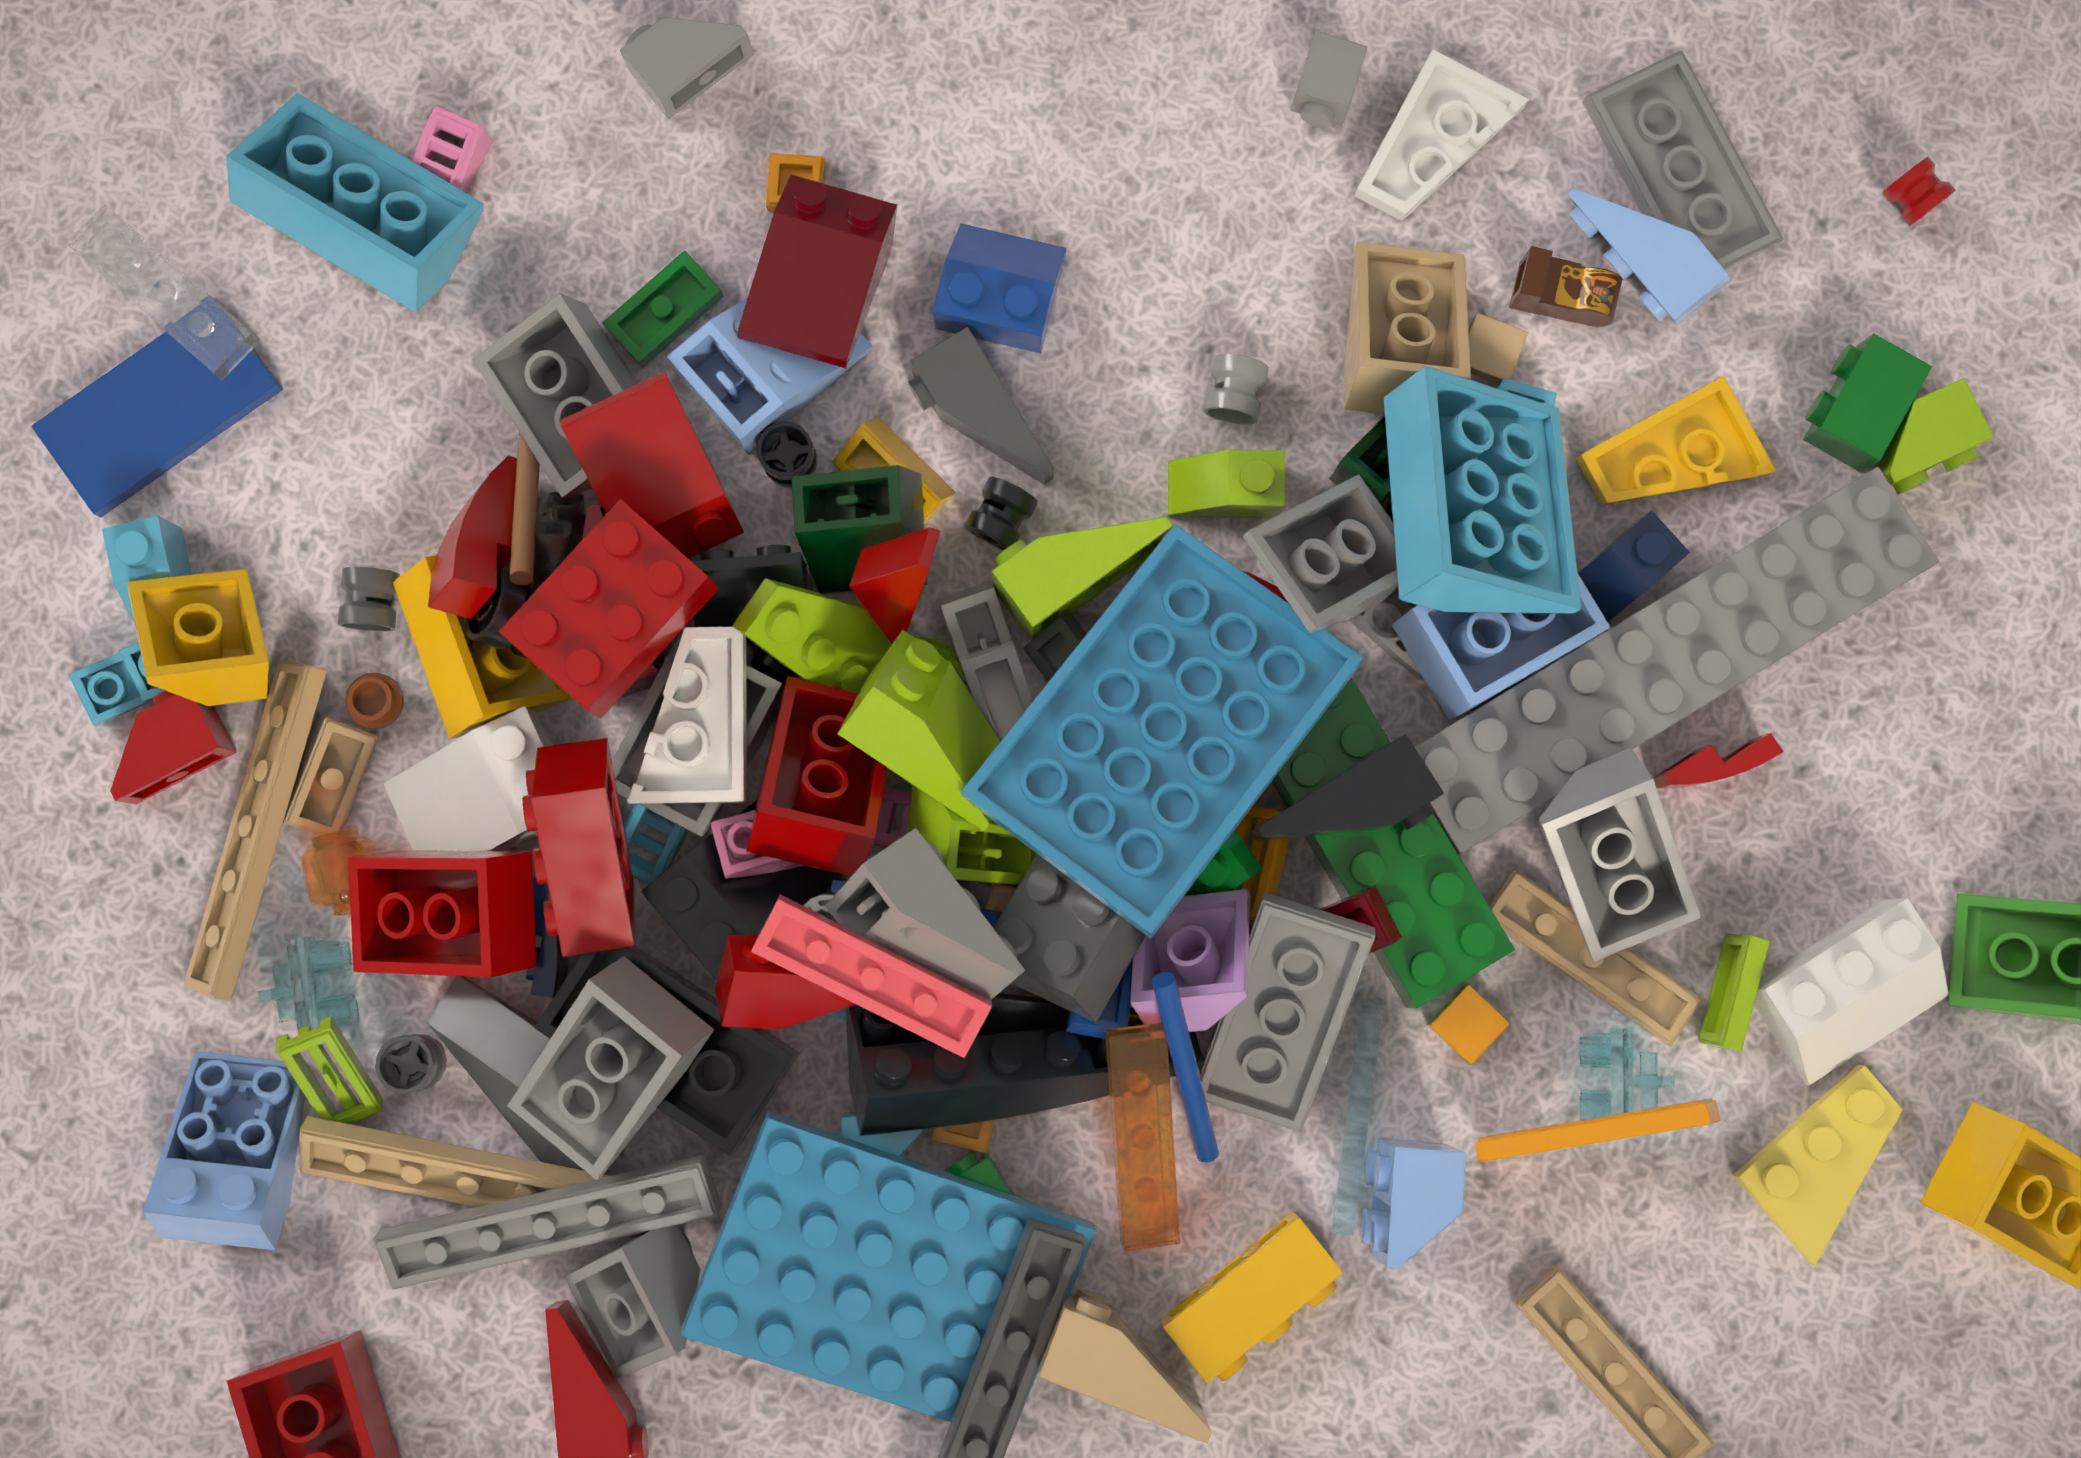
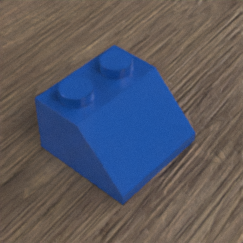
M960 223L945 259L933 307L935 329L956 334L968 327L976 339L1041 354L1067 248Z

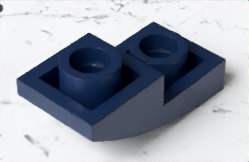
M533 876L535 936L542 937L540 947H536L537 967L526 969V979L533 981L530 994L554 998L567 978L568 956H562L559 936H549L547 933L544 917V901L549 900L547 883L538 884L536 877Z

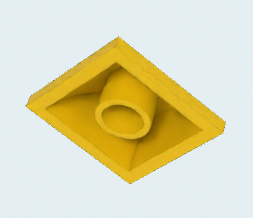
M247 569L127 582L147 684L206 706L267 699L269 660Z

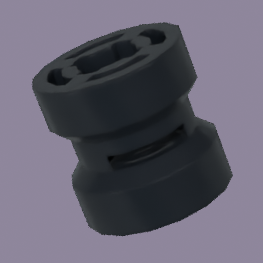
M778 422L769 426L761 434L757 443V455L767 476L775 484L783 487H792L791 476L815 473L817 453L809 434L801 426L792 422Z
M991 476L982 490L984 500L980 508L971 511L964 524V528L977 538L1001 550H1005L1019 541L1020 533L1018 529L1023 520L1031 518L1038 500L1022 488L1001 478Z

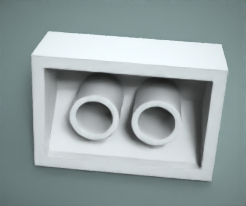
M1908 898L1882 900L1761 977L1754 1006L1804 1083L1809 1086L1949 996L1941 949Z

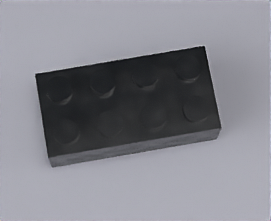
M635 945L582 954L534 1028L551 1039L588 980L623 956L626 957L714 1029L686 1072L658 1105L657 1109L727 1155L738 1150L800 1052L764 1029L722 1027L717 998Z

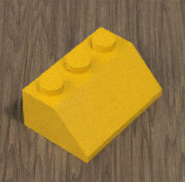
M437 555L424 557L393 582L449 739L464 736L470 731L524 706L536 712H541L573 699L531 660L515 655L511 651L510 646L507 649H497L471 640L466 632L465 617L428 607L431 575ZM511 558L503 566L501 571L510 574ZM534 581L530 583V588H532L535 585Z

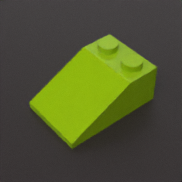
M1160 517L1038 537L1027 546L1023 540H1019L995 558L999 566L992 570L993 587L998 597L1028 638L1033 640L1060 616L1069 612L1073 614L1144 563L1173 525L1167 517Z
M902 630L867 677L838 735L984 832L992 819L968 802L961 795V791L999 745L1000 741L951 662L943 658L930 643L916 639Z

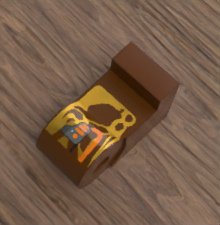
M1534 246L1529 248L1519 263L1509 305L1510 309L1593 327H1603L1613 323L1623 280L1620 275L1607 269L1583 267L1580 263L1552 257L1553 251Z

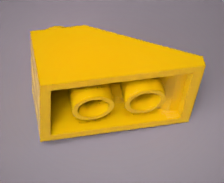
M1972 1102L1963 1121L1958 1126L1956 1134L1936 1173L1932 1176L1920 1203L1987 1241L2079 1289L2081 1285V1157L2029 1125Z

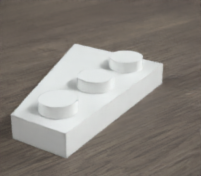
M1432 49L1354 196L1403 221L1523 110L1529 99Z
M685 627L665 685L664 699L653 732H650L643 752L646 754L636 784L633 783L627 803L747 802L746 636L733 627Z

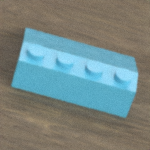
M1424 366L1384 397L1399 600L1444 612L1574 614L1581 610L1559 408L1429 366Z

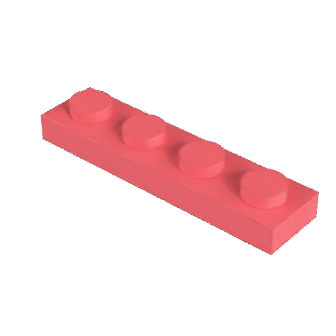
M781 894L751 952L965 1058L992 1007L990 999Z

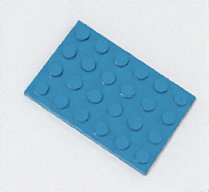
M1174 524L963 788L961 795L974 807L1149 938H1152L1362 664L1364 656L1325 629L1309 633L1290 604Z
M767 1111L681 1326V1336L951 1422L1028 1217L1081 1233L1086 1239V1244L1065 1296L1067 1300L1097 1230L1090 1221ZM1038 1369L1037 1372H1036V1375H1035V1378H1034L1033 1383H1032V1385H1031L1030 1391H1031V1389H1032V1386H1033V1384H1034V1381H1035V1379H1036V1376H1037V1374H1038V1372H1039V1369Z

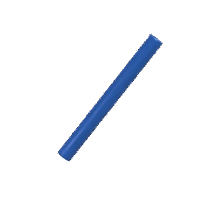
M1162 972L1153 977L1152 985L1197 1159L1205 1163L1212 1162L1218 1157L1219 1150L1176 978L1170 972Z

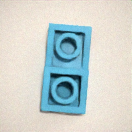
M139 642L120 649L119 653L68 674L93 726H98L152 702V699L157 694L165 691L147 684Z

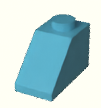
M157 515L102 529L113 584L133 621L134 617L127 582L192 575L182 528Z

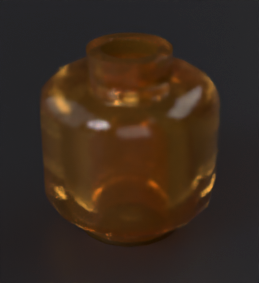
M356 828L334 831L313 837L311 839L313 847L308 848L301 856V865L310 901L322 907L332 906L335 916L350 914L348 857L378 853L375 841L368 837L359 836L358 829Z

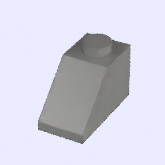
M662 17L653 25L641 26L630 35L626 45L620 49L629 72L668 120L754 55L748 33L741 25Z

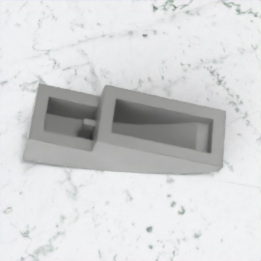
M988 581L937 600L970 694L1001 742L1033 702V698L995 589L991 582Z

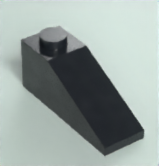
M1404 734L1251 832L1257 841L1384 829L1399 822L1408 830L1436 812L1430 802L1443 795L1444 792L1408 736Z

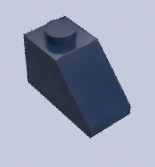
M1650 511L1633 523L1582 568L1578 575L1606 621L1609 622L1650 589L1690 552L1653 511Z

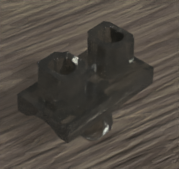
M551 492L546 502L547 512L542 513L535 531L533 581L540 578L544 582L582 541L586 519L584 495L576 494L565 499L558 492Z

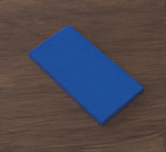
M213 298L34 423L31 427L91 512L101 518L282 391L283 388L224 306L216 298Z

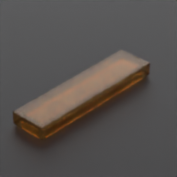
M1155 1023L1105 1030L1120 1243L1124 1252L1180 1244L1168 1043L1163 1024Z

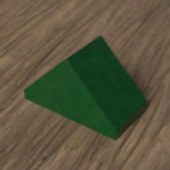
M1385 416L1342 458L1330 477L1333 483L1339 485L1359 474L1379 503L1391 492Z

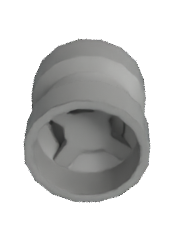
M1220 354L1215 356L1211 375L1215 379L1216 389L1207 394L1204 413L1214 419L1247 425L1257 423L1261 404L1255 395H1257L1258 389L1265 385L1269 367L1260 360L1243 355Z

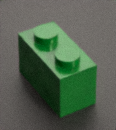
M1874 333L1856 347L1849 344L1839 355L1832 367L1831 373L1838 378L1830 392L1822 391L1814 400L1805 416V420L1812 424L1803 440L1861 473L1881 460L1933 366Z

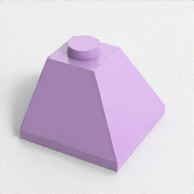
M1248 889L1183 896L1152 938H1149L1147 935L1145 936L1133 957L1130 1003L1151 1035L1165 1034L1152 985L1153 977L1159 973L1170 972L1175 975L1189 1032L1208 1030L1247 998L1250 893Z

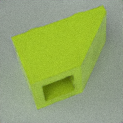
M1965 378L1918 398L1911 404L1883 457L1876 465V468H1880L1889 484L1894 487L1897 495L1929 481L1930 479L1926 471L1935 466L1943 464L1948 473L1980 458L1975 448L1995 438Z

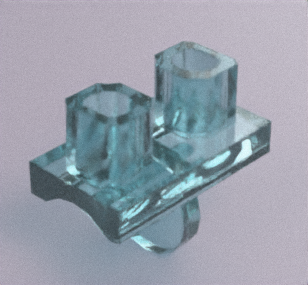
M307 936L286 939L289 964L272 966L275 988L258 991L259 1003L277 1001L279 1023L296 1020L297 1030L307 1025H310L312 1030L320 1027V1020L332 1016L340 1030L358 1024L360 1018L355 995L344 994L328 997L325 975L351 971L352 958L349 942L320 940V937Z
M1614 1027L1611 1028V1033H1599L1580 1037V1067L1611 1068V1090L1582 1089L1580 1091V1120L1634 1111V1087H1640V1109L1658 1107V1088L1675 1087L1674 1075L1658 1074V1052H1640V1074H1634V1028Z

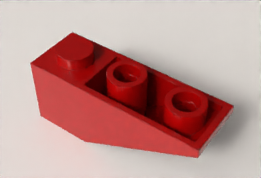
M728 934L715 987L722 1027L782 1029L856 1005L751 952L759 934L751 936Z

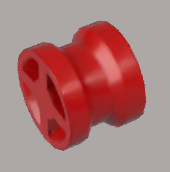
M1929 157L1923 159L1882 192V195L1888 202H1897L1902 208V219L1909 227L1956 191L1950 182L1940 181L1935 175V164Z

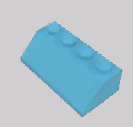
M299 93L295 94L226 156L231 203L415 313L450 279L483 213L484 203Z

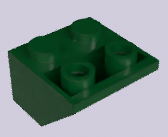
M899 465L791 476L794 532L820 594L853 592L850 588V583L862 549L924 529L921 473ZM927 577L924 582V585H928Z

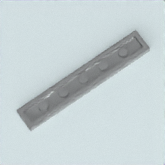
M705 1154L599 1178L597 1181H586L380 1229L373 1238L392 1290L717 1216L722 1204Z

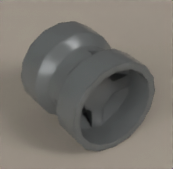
M369 567L343 568L341 587L346 591V601L339 607L338 626L367 631H395L396 611L391 607L392 596L396 594L393 582L400 577V574L390 570Z
M424 1034L402 1035L390 1039L381 1047L376 1056L375 1069L378 1079L385 1088L395 1093L407 1094L431 1088L439 1082L446 1070L447 1058L442 1045L431 1036Z

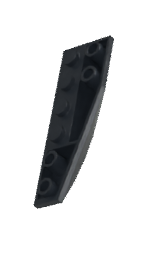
M999 993L991 1000L992 1007L965 1058L857 1004L846 1008L849 1088L860 1136L971 1124L1026 1115L1098 1099L1176 1076L1165 1034L1151 1035L1134 1008H1130L1127 1036L1123 1042L1066 1032L1069 1010L1044 998ZM1192 1031L1189 1034L1197 1066L1200 1069L1203 1067L1205 1060L1196 1033Z

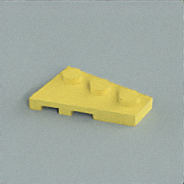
M1857 1065L1736 1171L1733 1176L1809 1264L1815 1266L1903 1108L1865 1065Z

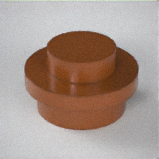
M367 673L352 682L346 693L345 704L347 712L354 722L365 728L381 729L391 725L399 717L403 709L404 697L400 686L391 677L381 673Z

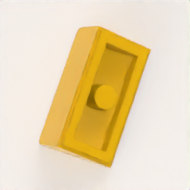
M878 417L863 422L832 461L840 471L899 465L921 473L924 525L955 494V491Z

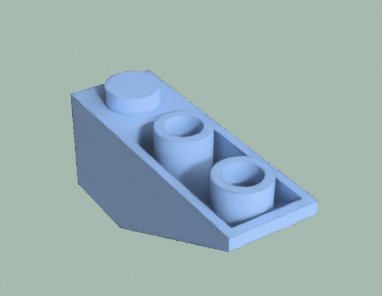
M1575 188L1568 193L1573 203L1577 206L1568 214L1589 239L1599 232L1611 247L1604 254V257L1624 280L1632 273L1647 289L1638 297L1659 322L1669 315L1676 325L1680 324L1731 282L1729 274L1693 232Z

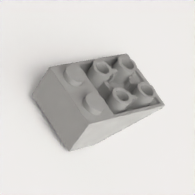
M916 828L864 862L825 906L838 924L990 1000L1026 971L1017 960L1016 952L1010 942L996 933L981 913L976 898L959 885L944 865V860L939 850L932 843L926 841Z

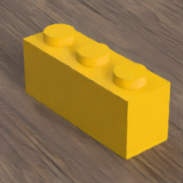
M1292 1211L1164 1315L1160 1321L1164 1330L1207 1384L1217 1376L1221 1381H1225L1247 1363L1248 1358L1245 1353L1263 1339L1266 1344H1270L1281 1337L1292 1326L1293 1321L1289 1317L1306 1303L1312 1308L1326 1300L1337 1289L1338 1285L1334 1280L1343 1272L1300 1217Z

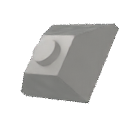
M678 1225L644 1232L564 1276L616 1379L673 1356L685 1349L687 1338L681 1336V1326L697 1289L701 1269L693 1255L689 1239L681 1232Z

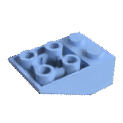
M746 298L710 319L667 356V359L680 379L749 455L757 448L761 434L769 426L778 422H788L873 349V346L861 332L846 369L737 338V334L747 302Z
M195 1051L142 1211L161 1238L276 1251L291 1198L305 1099L304 1093L283 1061Z

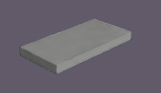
M1682 50L1601 88L1584 98L1582 103L1642 214L1693 232L1725 270L1778 245L1784 240Z
M1263 892L1249 931L1247 998L1217 1021L1204 1058L1205 1063L1199 1072L1206 1102L1302 1132L1375 939V927Z

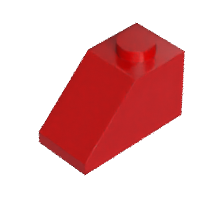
M166 690L157 694L152 699L154 705L136 715L110 790L114 800L137 805L237 753L215 707L203 705Z

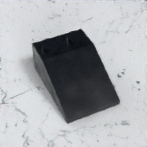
M757 800L739 814L755 810ZM712 833L679 858L645 887L641 893L714 979H718L728 934L748 936L760 934L780 894L804 906L811 898L822 895L831 887L833 879L842 878L844 874L810 866H801L772 873L725 879Z

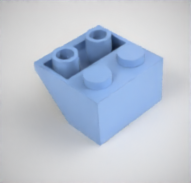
M1377 1138L1376 1151L1368 1150L1365 1163L1366 1185L1374 1186L1372 1209L1364 1208L1361 1240L1364 1244H1370L1369 1253L1386 1267L1400 1268L1462 1214L1466 1152L1444 1143Z

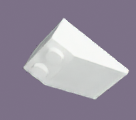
M526 706L470 731L383 783L412 850L506 851L537 836L536 831L528 832L526 829L522 798L528 795L526 770L535 769L537 748L553 745L538 712Z

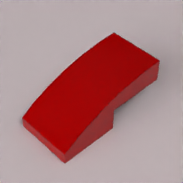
M1771 733L1751 739L1723 759L1720 758L1712 745L1695 749L1654 776L1653 779L1657 789L1697 786L1746 772L1766 763L1784 751Z

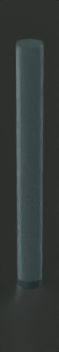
M1361 1005L1331 1228L1333 1233L1354 1236L1384 1013V1008Z

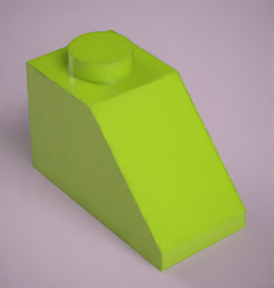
M1227 449L1168 461V517L1274 518L1280 515L1285 506V450Z

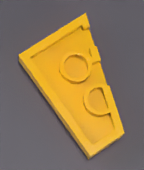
M1724 375L1575 457L1601 506L1762 477L1777 472Z

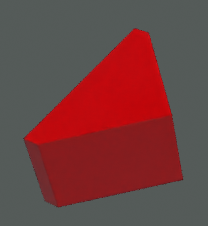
M928 527L861 550L850 588L891 644H893L902 630L908 631L932 562L940 530Z

